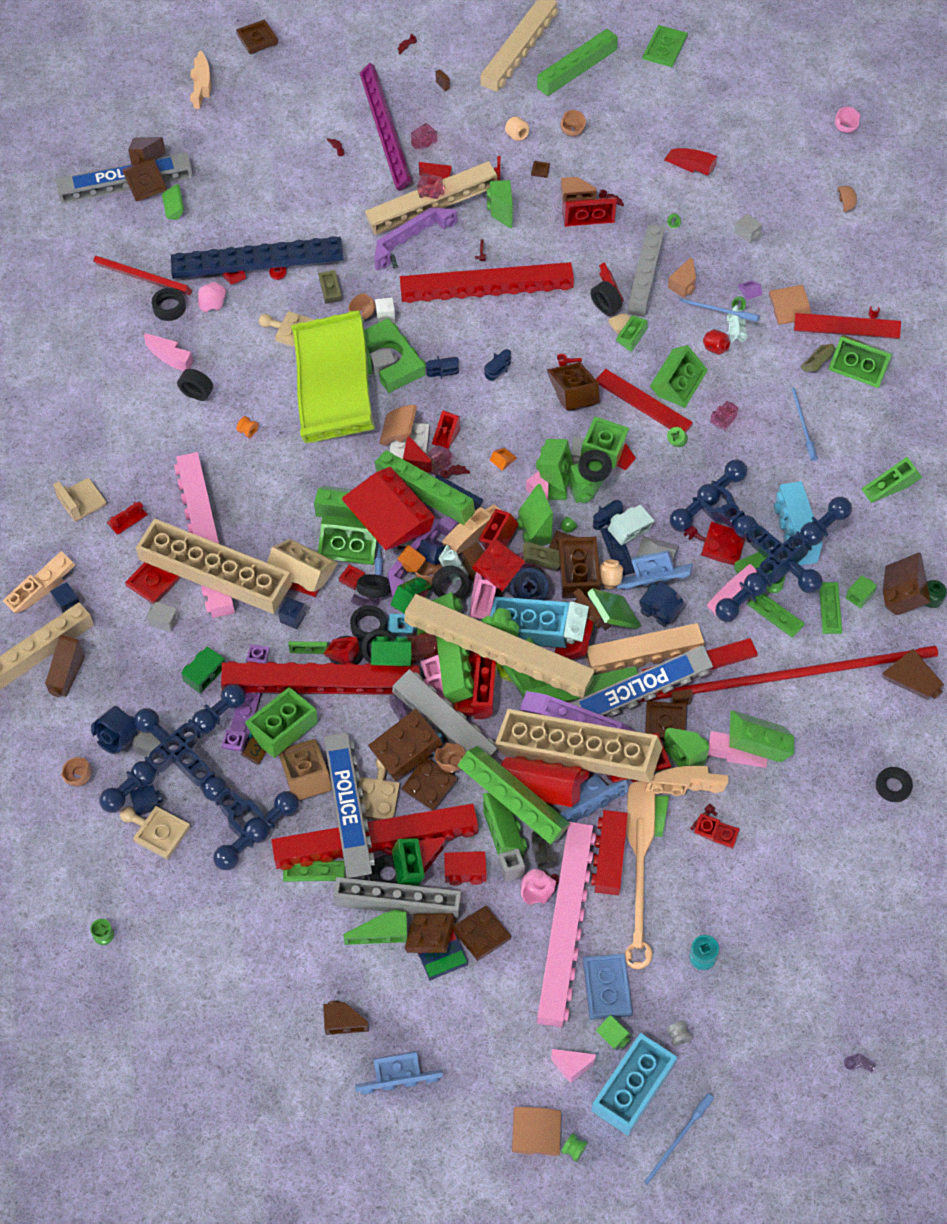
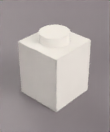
M393 298L375 299L377 322L379 323L389 318L392 323H395Z

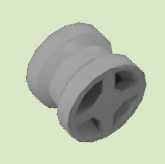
M685 1021L675 1023L666 1029L667 1034L672 1037L671 1043L673 1047L683 1045L693 1039L692 1034L687 1031V1023Z

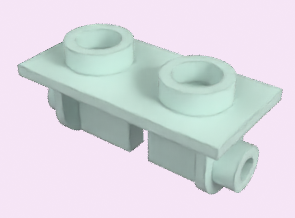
M737 305L732 309V311H736V312L742 311V310H738V306H737ZM728 313V334L731 337V342H734L735 339H739L740 342L746 341L745 319H740L737 315Z
M446 545L438 558L442 566L453 565L459 567L469 576L464 566H461L462 562L457 552L451 550ZM456 574L448 575L453 585L458 580H461Z
M570 601L563 635L567 643L574 644V641L582 642L589 606Z

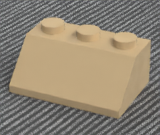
M292 539L273 546L267 561L270 565L290 572L291 582L304 586V589L308 591H316L322 588L338 562Z

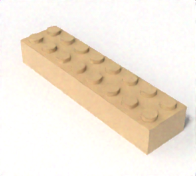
M155 518L136 546L139 560L272 614H275L292 585L290 572Z
M507 709L495 742L502 755L511 757L523 756L528 760L540 759L545 763H561L563 766L568 767L579 766L581 769L649 783L652 781L662 750V744L657 735Z

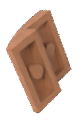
M803 285L769 291V297L774 307L773 312L778 325L794 322L795 313L811 314Z
M416 405L403 406L386 414L379 444L387 446L393 440L401 443L411 435L417 409Z
M515 1107L513 1110L512 1152L526 1155H534L535 1153L548 1156L560 1155L561 1111L546 1108Z

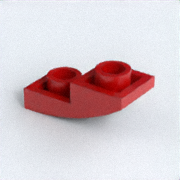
M700 814L694 833L733 849L740 829L722 823L713 817Z

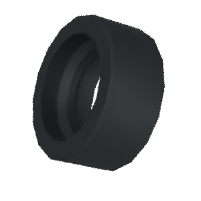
M602 281L591 289L590 294L594 305L606 316L612 315L622 307V299L619 292L608 281Z
M164 288L157 291L152 297L153 312L161 320L173 321L180 318L185 312L184 296L177 289ZM174 299L179 302L172 309L159 308V304L163 300Z
M185 369L177 381V386L184 395L199 401H205L213 390V383L210 378L196 369Z
M453 565L440 568L432 579L434 593L438 597L446 595L440 588L441 582L446 576L456 574L461 579V586L454 595L462 601L470 590V580L467 574L459 567Z
M366 605L359 607L353 612L350 619V627L353 636L359 641L363 642V639L369 633L358 629L357 623L362 617H376L380 622L378 629L383 628L387 630V619L380 608Z
M383 628L374 629L365 636L361 649L366 661L371 663L370 641L376 636H388V639L396 640V636L392 632Z

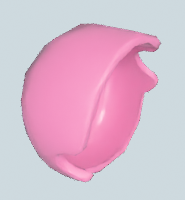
M842 107L836 114L835 126L841 132L852 133L860 124V114L854 108Z

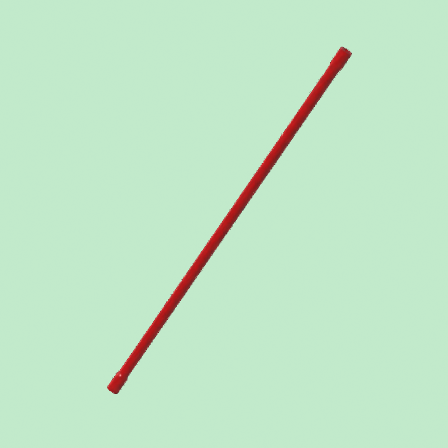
M936 645L915 649L922 659L938 657ZM909 651L674 687L673 690L665 694L662 691L658 692L656 697L649 701L671 698V693L675 691L691 689L692 694L895 663ZM643 699V700L638 701V703L647 702V701H645V699Z

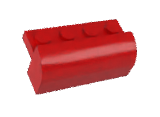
M469 650L470 655L468 659L472 667L470 674L474 682L473 697L454 703V710L456 712L460 711L465 716H474V719L482 720L489 718L493 714L497 662Z
M506 756L501 764L544 802L573 807L580 801V785L589 778V770L581 769L579 766L568 767L563 766L561 763H545L540 759L528 760L523 756L515 758Z

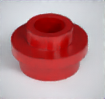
M270 268L269 275L275 280L283 279L286 276V268Z

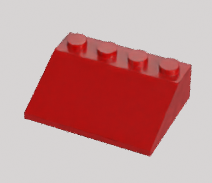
M391 466L375 472L342 497V501L386 551L430 532L435 518Z

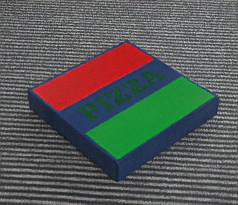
M453 930L446 953H417L429 981L468 965L466 956Z

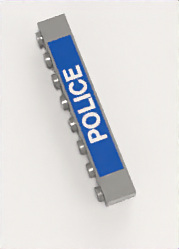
M187 153L157 158L155 160L165 183L193 177ZM132 164L55 179L61 204L131 190L122 169L130 167Z
M702 645L570 704L602 716L609 715L613 717L621 713L620 709L624 707L631 709L639 705L638 701L645 699V701H649L655 698L658 692L662 691L665 694L673 690L674 685L680 683L683 686L690 683L692 677L698 675L701 678L708 675V670L713 665Z
M348 732L324 736L346 876L351 878L372 874L371 866L375 864L373 853H368V849L372 847L370 836L365 835V832H369L367 819L363 820L362 818L363 815H366L364 803L359 801V799H363L361 787H357L356 784L360 783L359 772L354 771V768L357 767L356 755H351V752H355L353 740H349Z

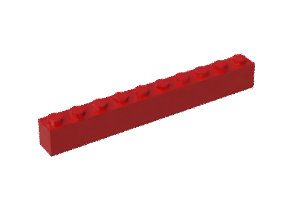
M571 262L399 276L401 300L407 303L422 300L429 302L434 299H464L471 296L483 297L484 295L499 296L508 293L515 295L520 292H550L556 289L568 290L573 288L574 285Z
M229 661L222 663L221 689L223 691L230 684H238L246 693H282L290 687L297 694L395 695L392 692L393 685L408 670L419 674V666L413 664L411 666L371 665V663L365 665H356L354 663L316 664L314 662L297 664L295 662L277 664L276 662L257 663L250 661L247 663H237Z
M471 803L367 822L369 832H365V835L370 836L372 848L368 849V853H374L377 851L384 852V848L392 850L398 839L425 840L443 837L446 841H451L455 837L463 836L469 838L478 834V822L474 804ZM339 827L271 839L276 869L289 870L294 864L307 867L312 865L313 861L326 863L333 861V859H344Z

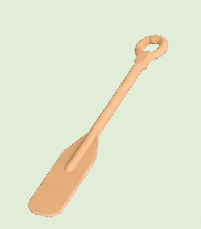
M644 781L634 782L629 786L627 800V838L636 855L635 932L633 934V943L625 951V960L629 967L638 970L649 965L653 956L651 947L644 942L643 912L644 857L655 834V793L645 791L647 782ZM647 948L645 950L646 959L644 962L630 963L632 960V949Z

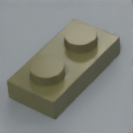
M335 270L318 273L325 304L341 301L342 295Z
M834 344L820 345L800 366L801 369L805 372L819 370L821 365L830 359L831 354L836 350Z
M529 542L522 545L523 560L525 562L554 570L560 567L559 550Z

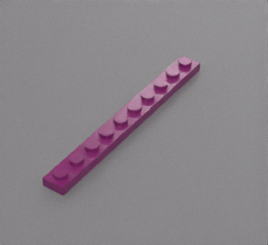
M369 63L359 74L395 187L400 191L408 186L412 180L375 65Z

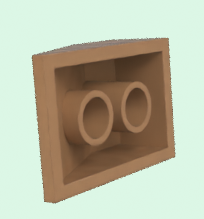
M316 739L289 746L279 754L289 790L299 800L324 794L332 790L328 770Z

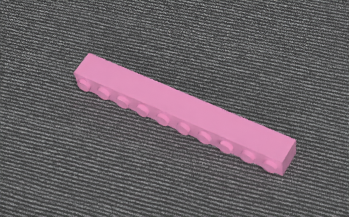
M198 452L177 456L178 464H175L174 467L176 475L181 477V479L177 480L179 489L184 490L181 498L183 505L187 504L184 512L186 520L190 519L191 521L190 524H187L189 532L219 544ZM203 585L201 586L203 596L208 597V601H205L207 613L211 612L212 618L235 613L230 596Z
M569 822L571 824L567 830L537 1017L538 1024L563 1027V1021L568 1022L569 1009L566 1008V1001H571L573 988H569V982L574 981L576 968H572V962L577 961L579 948H575V942L580 941L582 929L578 928L579 921L583 922L585 909H581V903L586 902L588 890H584V884L589 883L590 878L587 864H592L593 852L589 851L590 845L594 846L596 833H592L593 825Z

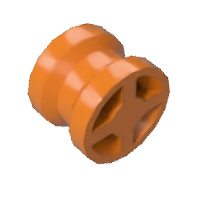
M243 416L239 420L236 430L251 438L258 431L259 423L251 421L247 416Z

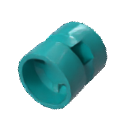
M709 935L696 937L692 942L689 954L692 966L702 971L712 968L716 963L719 953L718 942Z

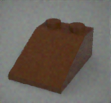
M581 362L547 369L557 397L566 410H575L578 407L593 406L596 403H600L599 383Z
M597 537L559 538L562 598H577L573 593L578 588L586 597H589L587 592L592 588L601 590Z
M920 552L885 566L883 583L885 607L895 615H900L931 603Z

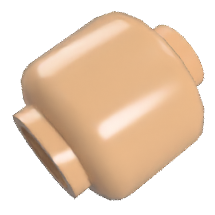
M515 116L507 121L505 131L515 141H521L527 137L529 125L522 118Z
M607 559L599 565L600 580L604 588L613 589L622 582L623 567L617 560Z

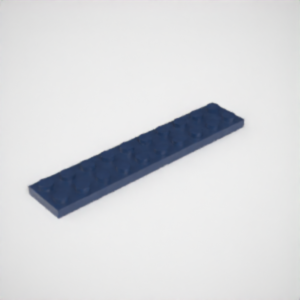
M341 236L278 242L275 244L264 243L256 246L246 245L237 248L228 247L226 249H211L209 251H193L190 253L179 252L171 255L172 279L342 261L344 256Z

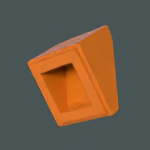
M501 448L493 451L489 461L503 471L517 457L506 448Z
M407 545L397 558L407 572H417L426 560L422 554L410 545Z

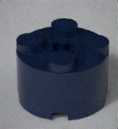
M533 565L521 567L510 583L512 596L519 599L544 600L549 589V580L546 573L541 568ZM528 582H532V585L535 586H532L531 590H529L528 587L524 585H526Z
M653 582L639 600L642 608L640 612L646 617L653 616L657 619L656 622L659 625L666 627L682 609L684 601L682 598L679 600L676 597L677 592L668 585L661 582L656 585Z
M113 706L92 723L91 733L93 737L97 736L99 739L97 743L103 750L114 754L121 752L133 742L137 736V728L134 725L133 716L127 715L118 706Z

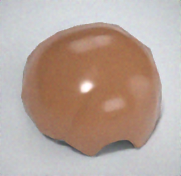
M566 111L560 122L561 130L568 136L575 137L580 135L585 128L586 118L580 111Z
M850 186L838 187L837 192L840 193V202L843 201V212L852 210L857 203L855 190Z
M366 293L354 297L348 307L349 312L363 311L361 315L364 320L371 317L376 309L375 301Z
M425 561L418 571L415 572V576L425 579L432 586L434 574L442 568V565L431 564Z
M446 743L443 748L436 749L434 757L441 769L452 773L461 769L457 765L466 754L464 747L457 743Z
M74 757L67 760L63 765L61 776L70 786L79 787L85 785L90 780L92 768L84 757ZM73 773H75V774H77V775H80V776H82V777H81V778H75L74 775H73Z

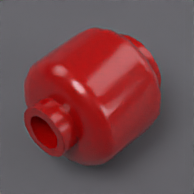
M717 329L707 332L703 338L705 349L717 355L727 351L731 344L728 334Z

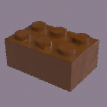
M415 708L371 742L368 747L396 782L433 754L437 748L442 747L443 743Z

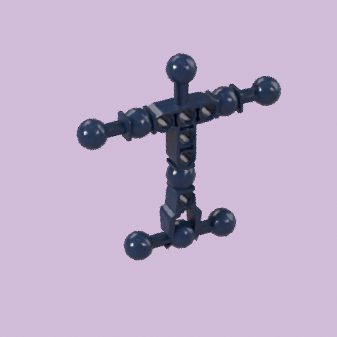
M734 459L726 464L722 477L717 481L712 480L711 484L701 486L697 491V497L692 498L693 502L686 509L678 508L674 510L670 515L669 521L674 530L679 532L685 531L692 525L693 516L703 509L713 521H722L733 528L739 537L746 538L747 542L751 543L766 558L760 564V567L755 569V573L747 575L744 579V584L742 582L739 583L742 590L732 599L723 598L716 604V616L724 622H731L738 617L739 607L747 599L750 598L755 602V596L764 594L768 586L771 587L773 583L779 581L788 571L798 578V586L803 592H817L822 586V576L814 569L805 570L798 562L808 554V550H812L811 546L821 543L824 535L826 537L829 535L827 527L835 520H845L851 515V502L843 496L835 497L828 505V512L821 519L817 520L815 517H812V522L804 524L800 532L797 531L795 535L789 537L782 544L765 528L758 525L752 516L745 515L744 511H740L732 494L725 489L731 482H741L747 476V465L739 459ZM720 496L727 502L721 508H712V506L718 503Z
M238 684L226 686L221 693L220 701L211 708L206 704L204 706L205 709L195 712L192 720L189 719L188 723L181 725L171 735L159 725L160 719L156 711L151 708L139 710L135 715L134 725L143 733H151L160 744L150 752L149 757L146 756L144 758L145 761L135 763L131 772H126L128 779L118 788L105 789L99 798V804L104 811L116 813L123 808L125 797L135 788L142 791V786L152 784L160 772L165 771L174 763L196 786L200 787L205 798L215 801V805L220 806L221 811L228 818V827L240 837L232 845H222L214 852L213 861L216 867L221 870L235 868L239 862V854L247 847L253 848L254 843L265 841L269 836L270 829H275L274 823L281 816L295 814L300 803L298 797L291 793V791H283L274 799V807L264 815L253 801L248 799L244 801L236 793L230 791L225 780L215 776L213 771L210 772L208 765L191 749L198 742V738H203V734L212 732L216 724H220L219 716L227 709H237L244 704L246 692ZM187 732H192L194 734L191 737L184 736V734ZM172 745L179 746L176 750L169 749ZM157 758L163 759L161 763L153 762ZM185 759H191V760H193V761H192L191 763H189V764H184V763H183V760H185ZM199 772L206 774L202 778L196 776ZM226 800L234 801V803L229 806L224 804ZM249 811L255 818L248 820L243 829L235 821V818Z

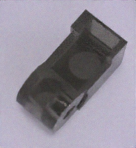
M534 831L531 835V845L537 869L545 870L558 867L557 853H551L549 843Z

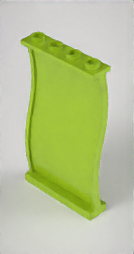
M359 310L291 325L297 364L300 436L305 443L318 442L375 429L369 394L364 319Z

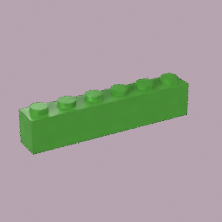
M605 29L537 75V88L546 96H550L617 50L618 36L609 29Z
M385 450L374 462L376 472L391 466L422 502L464 525L475 514L472 498L393 453Z
M452 592L432 600L462 613L463 603ZM436 636L443 695L452 704L473 697L474 682L471 678L470 672L472 667L468 659L470 651Z
M479 746L468 750L457 765L550 845L557 841L571 824Z

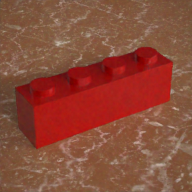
M603 810V817H598L597 829H601V836H596L595 848H599V855L594 854L593 867H597V873H592L591 886H595L594 893L619 896L628 817L626 812Z

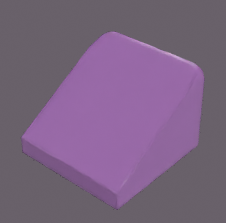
M753 280L738 285V288L747 300L762 295L761 284Z

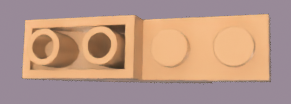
M202 51L198 52V56L194 59V69H191L194 92L190 95V101L196 109L201 108L203 97L210 98L211 94L209 65Z
M494 504L487 509L480 507L464 525L459 523L445 537L442 543L449 545L450 549L456 551L457 554L479 542V536L482 534L495 508L501 509Z
M60 551L34 577L30 574L3 602L15 614L31 607L51 590L63 583L64 580L62 578L75 564Z
M708 766L676 767L653 775L651 783L647 782L645 791L655 794H672L674 796L685 795L687 789L719 793L723 792L726 788L728 775L708 773Z

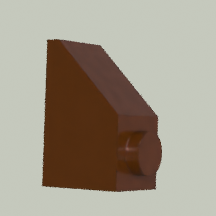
M333 1000L328 1002V1004H323L326 1035L369 1032L368 1021L345 1002Z

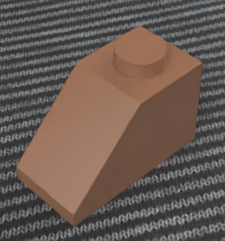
M579 177L561 178L562 201L596 199V187Z
M691 257L669 277L668 288L683 298L688 294H693L696 289L694 261Z

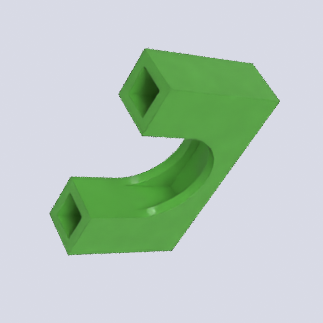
M389 318L364 330L366 348H368L369 354L381 348H391L402 355L397 363L379 371V380L388 393L425 376L426 364L424 360L417 356L414 347H410L406 337L400 334L397 325L392 323Z

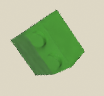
M541 484L536 485L518 510L516 521L519 524L518 529L523 531L522 539L524 544L529 542L545 546L552 541L553 512Z

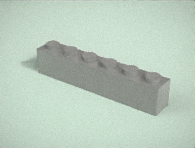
M648 224L629 300L628 314L645 317L664 240L665 227Z
M408 670L393 685L392 692L412 710L416 708L426 722L437 733L442 734L448 743H457L464 747L466 752L479 746L491 757L496 754L495 742L490 738L486 739L476 725L468 723L465 715L460 711L456 712L447 699L439 697L436 689L431 685L427 686L418 673Z
M336 877L333 894L334 904L339 907L383 912L401 910L409 915L453 913L455 920H459L461 891Z

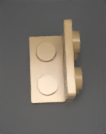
M89 478L70 488L67 486L63 487L60 481L53 484L57 498L74 522L107 504Z

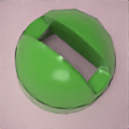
M671 213L667 218V224L671 228H677L681 223V217L676 213Z
M741 296L735 297L732 301V308L736 305L738 306V302L741 300V307L738 310H744L746 306L745 298Z
M566 516L561 522V528L564 532L570 533L577 528V524L570 517Z

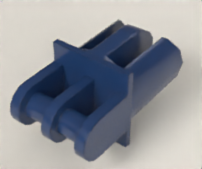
M509 349L503 350L498 355L494 353V358L484 366L486 379L494 381L504 371L507 373L508 366L511 364V351Z
M437 356V359L427 361V376H440L442 379V376L458 374V357L439 359V356Z
M614 500L603 508L599 506L598 512L593 516V528L600 530L606 525L609 526L613 516L623 514L622 502Z

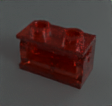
M424 632L405 636L408 637V640H412V664L416 663L417 659L424 658L426 660L438 655L436 635Z

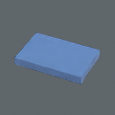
M625 954L583 957L590 1020L606 1019L609 1015H613L616 1018L632 1016Z

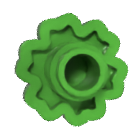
M498 608L492 617L486 616L481 620L485 624L518 637L519 625L512 621L511 612L507 609Z

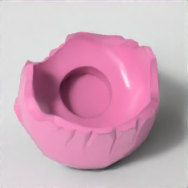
M216 282L203 285L198 293L199 308L204 312H208L210 309L219 310L223 305L227 292L226 289Z
M533 869L527 872L521 881L523 901L530 905L538 902L546 903L555 891L556 881L542 870Z

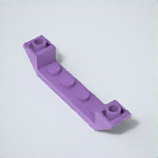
M431 207L377 240L374 258L375 269L378 271L380 266L383 269L391 263L390 252L395 246L405 243L408 238L418 235L421 230L431 227L434 222L443 229H446V224L449 227L454 226L457 222V211L455 209Z
M450 517L434 519L431 531L417 537L410 546L419 551L421 539L437 540L440 533L447 536L459 522ZM399 560L388 571L392 599L398 585L405 583L402 579L406 575V570Z
M250 644L246 663L250 661L257 663L269 662L270 647ZM246 693L244 704L235 710L230 730L226 729L221 746L222 749L241 752L245 748L250 734L245 721L257 712L262 693Z
M526 691L520 710L523 712L635 731L621 722L545 694Z

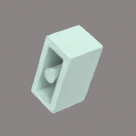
M639 505L635 508L630 507L621 515L616 514L613 516L608 530L619 544L623 545L648 532L654 520Z

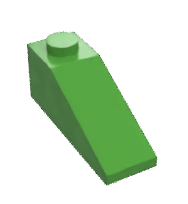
M906 457L861 490L868 500L873 503L908 488L921 479L922 476L910 459Z
M401 910L385 912L344 933V945L406 942V912Z

